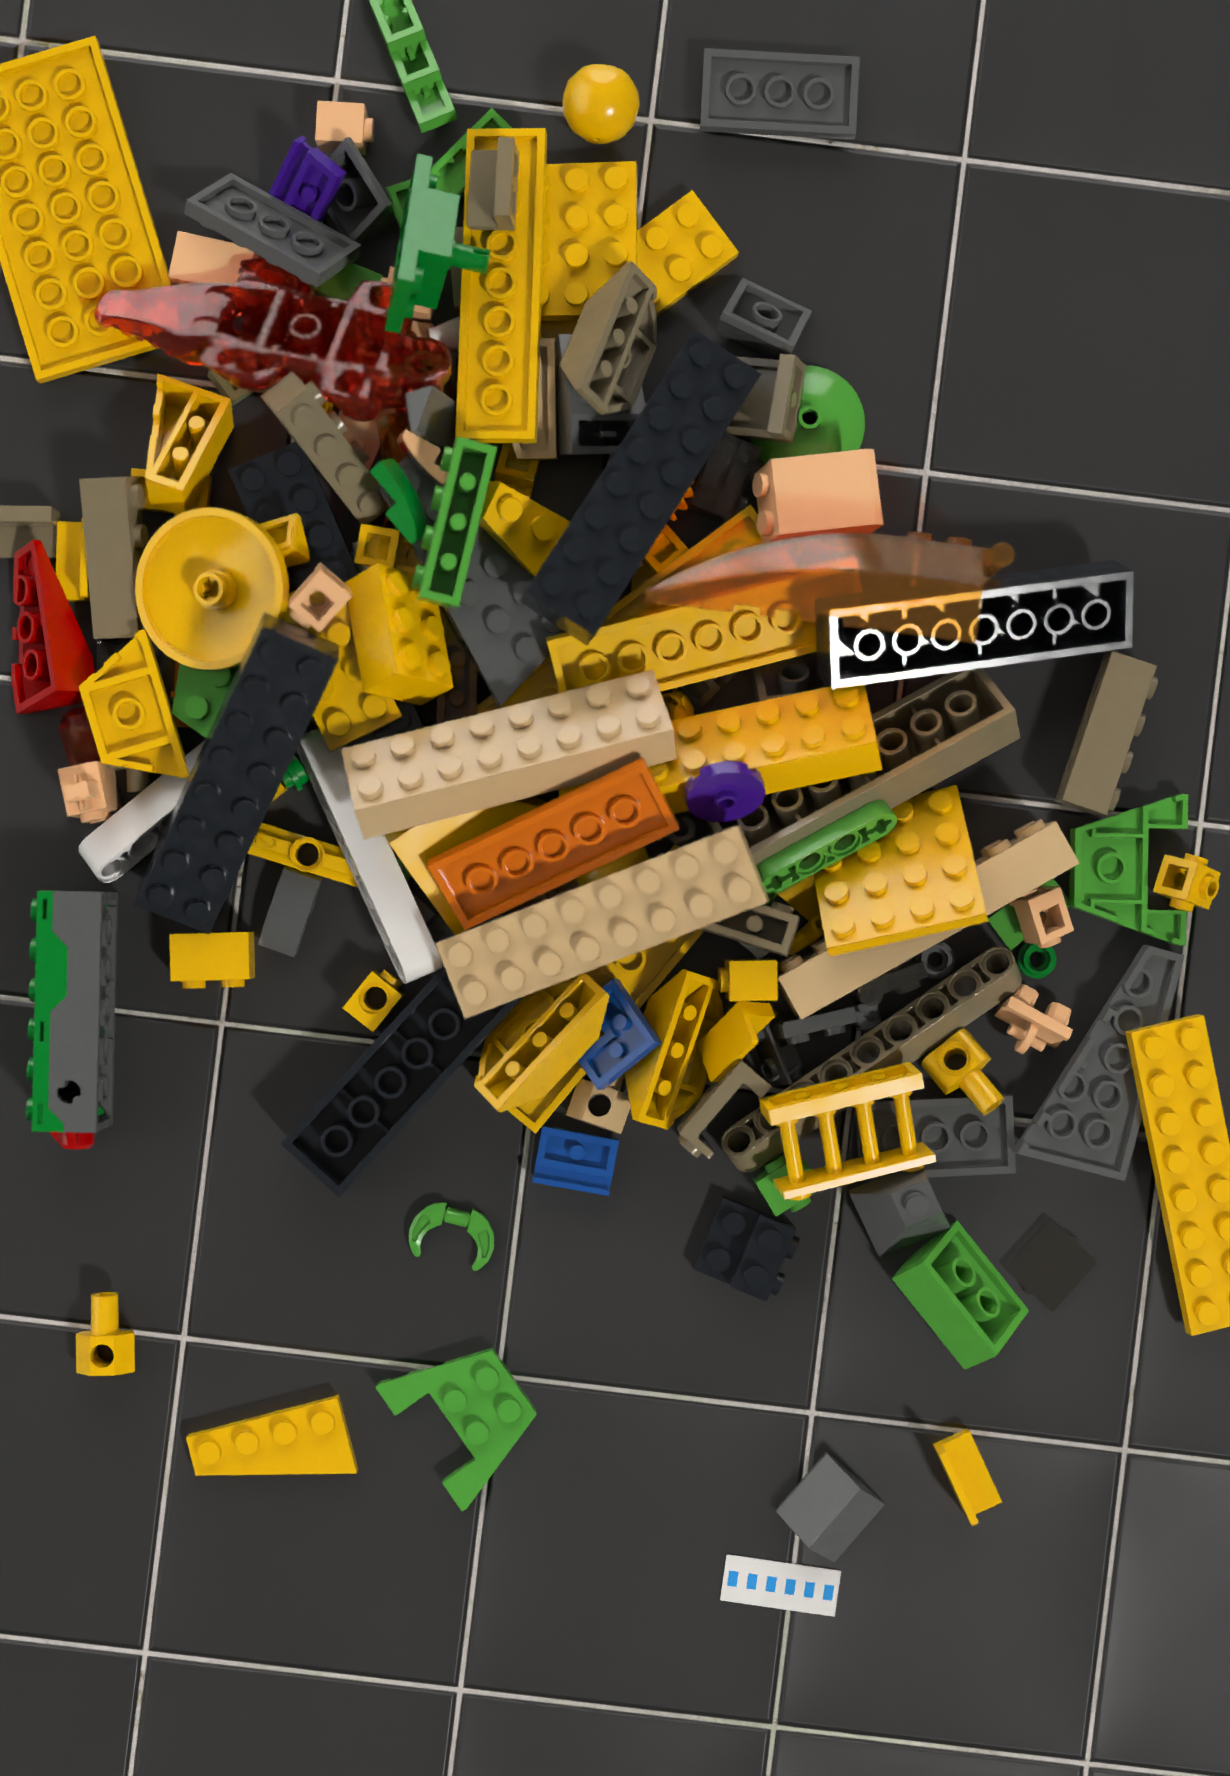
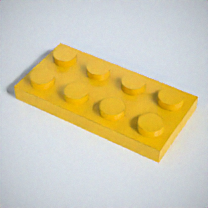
M295 591L289 593V598L295 593ZM315 591L309 598L313 603L320 604L324 601L325 596L322 592ZM288 600L284 621L339 645V661L313 714L329 750L334 752L403 718L395 699L363 692L348 603L319 632L312 625L309 629H306L290 615L292 609L289 607Z

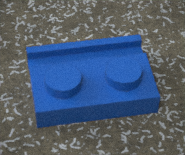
M542 1125L532 1182L609 1196L619 1139Z

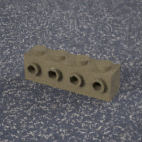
M290 372L260 396L360 524L368 525L389 508L378 488L380 483L364 464L370 459L356 440L349 444L343 436L348 431V428L334 411L327 415L321 407L326 402V399L312 381L304 385L293 372Z
M139 476L79 479L93 638H134V635L139 630L145 629L138 613L135 596L138 564L149 542L148 529L143 524L142 508H144L146 500L144 487L139 483Z
M1115 651L1103 655L1054 800L1055 802L1096 816L1107 815L1108 810L1113 811L1121 793V789L1116 787L1121 773L1125 774L1128 771L1133 758V752L1129 751L1133 736H1139L1145 723L1146 715L1141 713L1146 699L1150 700L1153 697L1158 684V678L1154 677L1156 665Z
M772 901L770 907L759 905L699 929L788 957L800 918L793 915L794 908Z

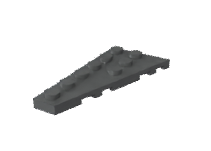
M406 456L399 463V466L405 472L418 495L427 525L433 527L437 511L431 510L430 506L435 487L438 485ZM379 484L378 488L390 509L396 502ZM478 525L459 607L456 609L443 608L458 636L464 641L475 662L476 669L480 676H483L492 693V698L499 708L549 656L546 637L565 633V631L519 602L534 577ZM422 541L411 546L415 551L414 555L420 566H424L427 550L421 549Z

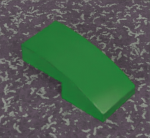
M394 458L380 461L370 473L396 502L385 514L411 545L422 541L427 525L418 495L405 472Z

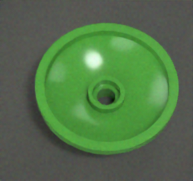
M806 365L794 442L751 440L753 449L761 462L765 465L769 460L777 458L859 450L864 437L865 416L861 401L852 386L833 371L818 366ZM808 412L814 414L816 423L812 425L804 423L802 415Z

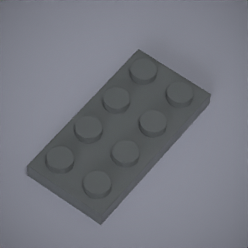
M704 48L700 131L854 140L857 127L860 57Z
M232 173L186 200L184 214L198 221L203 227L213 229L231 239L237 246L247 248L265 258L268 263L292 273L306 284L318 287L359 258L361 244Z
M1002 1094L1004 1097L1003 1102L987 1115H982L967 1096L909 1099L916 1143L923 1142L935 1154L936 1162L924 1165L928 1178L1015 1174L1016 1156L1012 1152L1015 1147L1013 1095ZM875 1100L871 1108L879 1153L900 1148L894 1101ZM856 1115L858 1158L864 1156ZM880 1176L873 1177V1178H869V1179L862 1180V1181L873 1180V1179H876V1178H878V1177H880Z

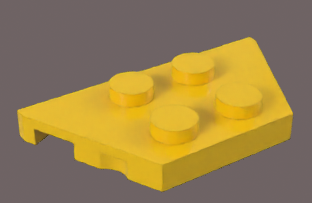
M139 630L125 647L118 653L115 652L98 672L92 674L79 686L102 764L188 778L190 770L153 646L146 630Z

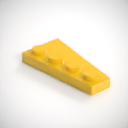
M339 1395L191 1433L186 1437L196 1476L357 1474L358 1472Z

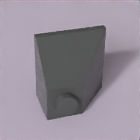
M924 1167L915 1172H904L901 1170L885 1174L848 1190L879 1258L951 1228Z

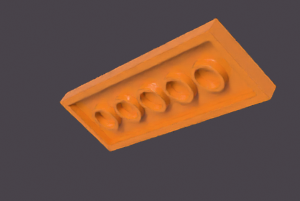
M644 757L428 859L427 867L464 930H467L667 836L680 828Z

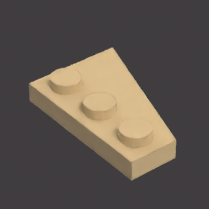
M540 338L537 443H512L518 460H558L557 340L555 338Z

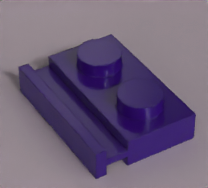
M302 135L293 141L269 194L311 218L322 222L346 172L317 147L311 148L306 143L307 139Z

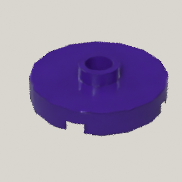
M722 761L705 766L699 770L700 775L694 779L691 776L687 780L684 789L685 801L689 811L696 817L711 822H727L743 818L754 812L763 803L766 794L761 773L756 768L755 772L748 769V764L738 761Z

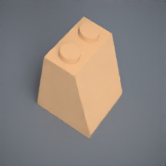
M874 449L771 459L754 474L752 490L754 496L757 497L758 516L756 525L758 533L761 534L762 549L848 552L883 525Z

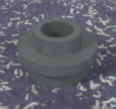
M941 941L915 956V964L923 976L931 979H940L948 975L952 970L954 954L952 949ZM932 952H937L941 957V961L936 967H931L927 961L929 954Z

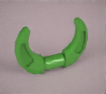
M447 1202L430 1204L416 1214L409 1228V1245L414 1256L419 1257L421 1254V1240L425 1233L436 1226L442 1225L444 1220L446 1223L462 1227L468 1226L467 1232L474 1238L478 1247L477 1258L472 1265V1270H479L489 1261L494 1250V1232L488 1219L480 1212L472 1209L470 1214L467 1211L450 1207L446 1208Z

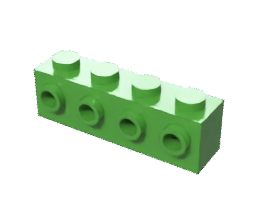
M458 436L453 443V447L445 446L440 464V470L446 471L443 487H435L430 509L437 511L434 526L426 525L421 549L427 550V556L424 566H416L411 586L412 589L418 590L416 600L451 609L459 607L495 459L496 446Z

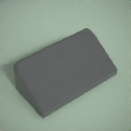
M427 386L406 393L410 430L440 448L442 452H444L445 446L453 447V443L456 440L457 403L435 386Z

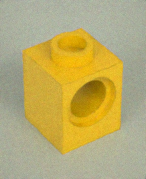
M386 969L381 974L373 970L343 1006V1009L369 1030L375 1032L404 997L405 993L399 989L403 983ZM371 987H379L385 991L387 1002L383 1008L376 1009L368 1004L367 992Z

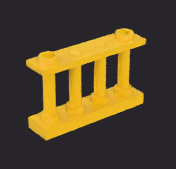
M906 1062L763 1097L762 1099L759 1098L762 1115L771 1126L776 1125L780 1127L788 1176L776 1178L773 1181L775 1188L784 1200H803L810 1197L811 1193L901 1170L904 1172H915L921 1170L925 1164L936 1162L935 1154L923 1142L916 1143L909 1100L912 1091L924 1088L922 1073L912 1063ZM890 1097L894 1101L901 1147L879 1153L871 1105L874 1104V1100ZM852 1106L856 1109L864 1157L841 1162L833 1114L837 1112V1109ZM813 1115L818 1117L826 1166L803 1171L795 1124L799 1121L798 1119Z

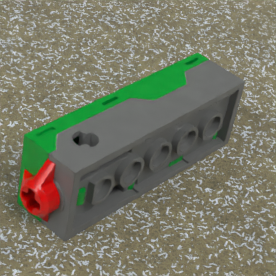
M37 891V898H33L31 902V920L36 922V938H32L30 943V960L35 962V978H31L29 983V999L31 1002H35L34 1018H30L28 1023V1039L30 1042H34L33 1058H29L27 1064V1078L29 1082H33L32 1097H29L27 1100L26 1118L27 1121H32V1132H49L64 1149H89L94 1145L95 1133L113 1125L118 892ZM75 1083L79 1085L81 1094L77 1093Z

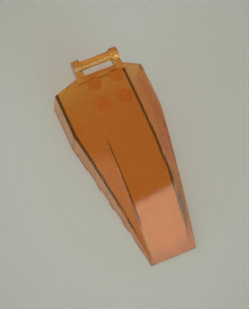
M908 532L907 537L862 533H834L792 537L738 549L685 569L646 590L643 609L655 610L674 605L733 613L735 605L759 607L760 615L774 618L776 610L801 612L802 621L815 623L818 615L843 617L844 626L868 628L975 643L984 585L983 575H994L1001 568L1010 565L1014 559V550L1007 543H998L991 549L972 547V540L958 537H949L947 542L931 541V534L922 532Z

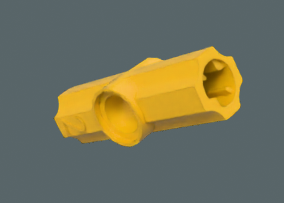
M262 823L247 853L358 888L340 846ZM307 843L315 845L319 852L317 862L311 866L302 864L298 858L300 847Z

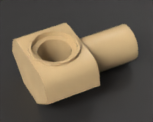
M622 1074L604 1090H597L591 1081L581 1079L575 1087L566 1115L621 1134L630 1110L628 1094L620 1092L625 1075ZM596 1096H605L611 1102L609 1112L601 1117L594 1116L589 1110V1104Z

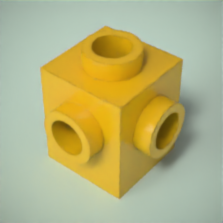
M1186 853L1184 859L1165 854L1153 892L1171 899L1169 906L1192 913L1194 906L1209 910L1212 900L1218 893V880L1221 873L1207 867L1209 860Z

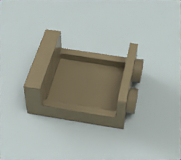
M780 354L779 360L737 357L761 373V376L722 437L793 443L807 366L796 355Z
M742 1059L719 1082H712L701 1098L694 1103L676 1125L680 1134L678 1137L679 1143L696 1158L701 1153L708 1159L713 1156L714 1151L711 1145L699 1134L743 1083L761 1099L772 1087Z

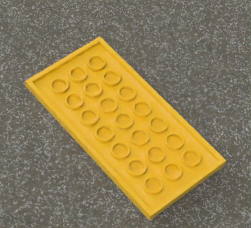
M96 36L0 64V263L36 381L40 384L189 339L173 284L168 278L167 264L101 47Z

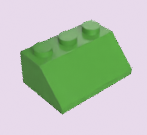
M958 1220L950 1224L951 1228L938 1233L913 1253L892 1277V1280L963 1369L966 1370L997 1356L1029 1310Z

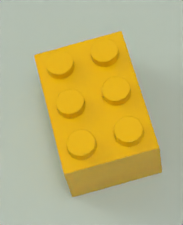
M377 563L345 582L351 588L352 597L348 600L363 692L421 706L454 688L439 605L416 600L418 590L411 588L414 574Z

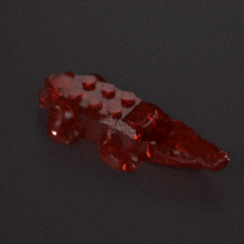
M265 258L241 260V267L238 271L241 276L234 283H188L142 290H111L99 300L94 312L95 320L100 328L101 326L105 328L113 327L131 338V335H134L139 341L143 342L144 339L153 347H160L169 357H175L190 365H204L231 384L242 389L262 391L273 387L290 372H293L304 385L312 381L326 399V402L336 404L337 408L346 417L355 421L367 422L373 420L383 409H394L403 412L407 410L406 393L427 386H435L440 391H443L444 384L449 380L452 373V357L449 349L445 344L436 339L417 337L416 333L411 331L412 319L404 318L400 333L384 330L392 284L375 280H363L355 288L350 298L346 300L327 298L312 294L309 284L302 282L297 276L283 268L268 263ZM237 316L244 319L242 332L234 328L233 320ZM425 365L434 366V368L430 371Z

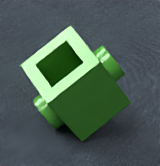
M784 1154L776 1156L763 1165L765 1171L753 1178L775 1216L788 1209L792 1213L796 1212L812 1201L810 1197L797 1201L784 1200L775 1188L773 1179L788 1176ZM803 1159V1171L811 1170L806 1160Z

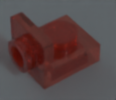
M85 706L69 710L66 715L62 716L58 729L69 765L75 766L93 761L101 762Z

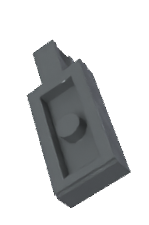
M870 1001L811 1014L802 1020L794 1018L772 1023L770 1029L774 1039H786L787 1045L809 1041V1033L822 1030L823 1037L846 1032V1024H852L859 1030H867L882 1023L878 1001Z

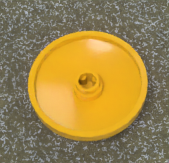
M220 508L189 510L175 516L162 525L146 545L136 573V604L141 622L149 637L161 651L173 660L197 669L223 670L240 666L264 612L284 620L289 600V579L286 564L273 538L251 518Z

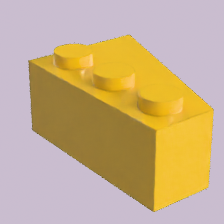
M158 373L156 402L153 408V427L149 441L145 480L149 504L179 515L191 510L234 428L232 403L230 398Z
M489 481L479 526L531 576L535 577L570 521L502 482Z

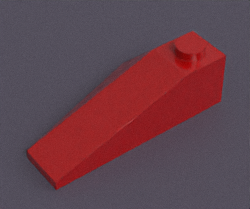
M32 540L14 553L13 601L16 605L20 606L17 627H12V640H19L18 664L11 663V681L16 714H29L77 705L83 702L79 686L88 677L96 673L92 653L41 540Z

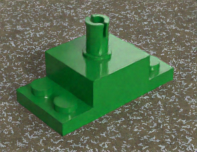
M418 153L403 210L384 329L395 333L401 332L404 318L412 319L415 305L437 309L447 270H449L450 266L485 275L490 249L455 242L454 234L460 195L436 190L438 176L431 174L433 157Z

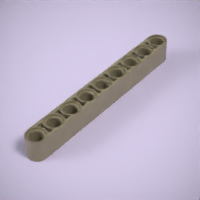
M1004 947L988 949L780 1093L906 1062L913 1063L1020 988L1022 975L1012 952ZM1001 969H1006L1004 972L1000 974H995L997 971ZM969 991H974L969 996H963L965 993ZM942 1013L939 1017L930 1019L933 1015ZM910 1035L907 1039L899 1041L901 1037ZM878 1057L875 1061L867 1063L869 1059ZM760 1107L729 1127L721 1138V1146L725 1154L739 1171L745 1173L759 1169L784 1152L780 1127L770 1130L772 1126L762 1115ZM848 1107L837 1109L833 1116H836ZM812 1115L798 1119L799 1121L795 1124L798 1141L819 1128L818 1117ZM749 1145L746 1150L738 1152L743 1146Z

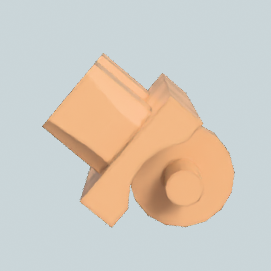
M1021 984L1015 993L998 1006L994 1016L1010 1024L1007 1034L1017 1039L1014 1049L1018 1053L1024 1054L1030 1046L1042 1052L1046 1044L1055 1049L1063 1040H1069L1073 1029L1067 1027L1071 1009L1056 1002L1050 1003L1045 1013L1034 1009L1033 1007L1039 994L1035 989L1025 984Z

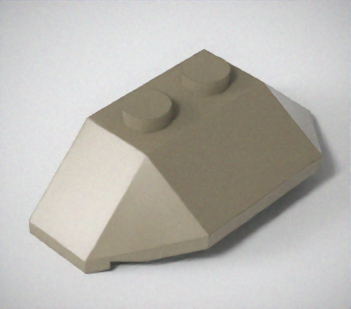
M633 261L626 263L585 302L560 363V367L574 389L600 415L633 409L657 348V315L653 301L657 299V287Z

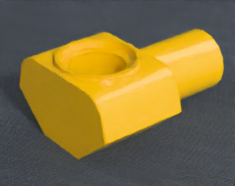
M963 1028L956 1032L922 1061L921 1066L945 1095L961 1088L982 1115L992 1112L1004 1100L1001 1093L981 1071L991 1060V1057L967 1029ZM954 1054H960L967 1058L966 1064L959 1070H951L946 1067L947 1059Z
M99 1292L91 1294V1330L76 1334V1373L88 1376H115L135 1372L134 1331L119 1330L118 1293ZM98 1345H107L111 1348L114 1354L113 1361H104L99 1357L97 1353Z

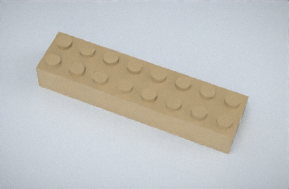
M653 670L341 749L354 810L364 840L594 781L644 757L648 766L677 759L673 727Z
M1042 819L1036 822L1033 820L1013 831L1016 836L1013 840L1008 841V839H1004L1001 841L999 839L979 850L982 857L975 860V865L987 915L1080 864L1057 822L1044 823ZM965 927L829 957L825 937L810 945L813 952L801 957L794 954L777 964L779 970L777 971L778 988L794 1016L802 1020Z
M738 825L436 943V946L466 1019L767 903L769 897L742 828Z

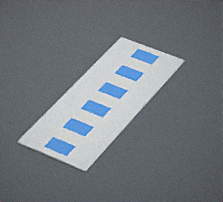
M727 1554L720 1600L835 1617L841 1571Z

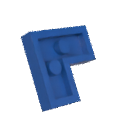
M612 979L602 987L610 995L601 1028L604 1035L578 1060L597 1090H604L662 1043L619 979Z

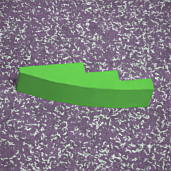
M368 0L421 133L457 120L455 108L442 80L440 69L428 44L424 28L412 0Z

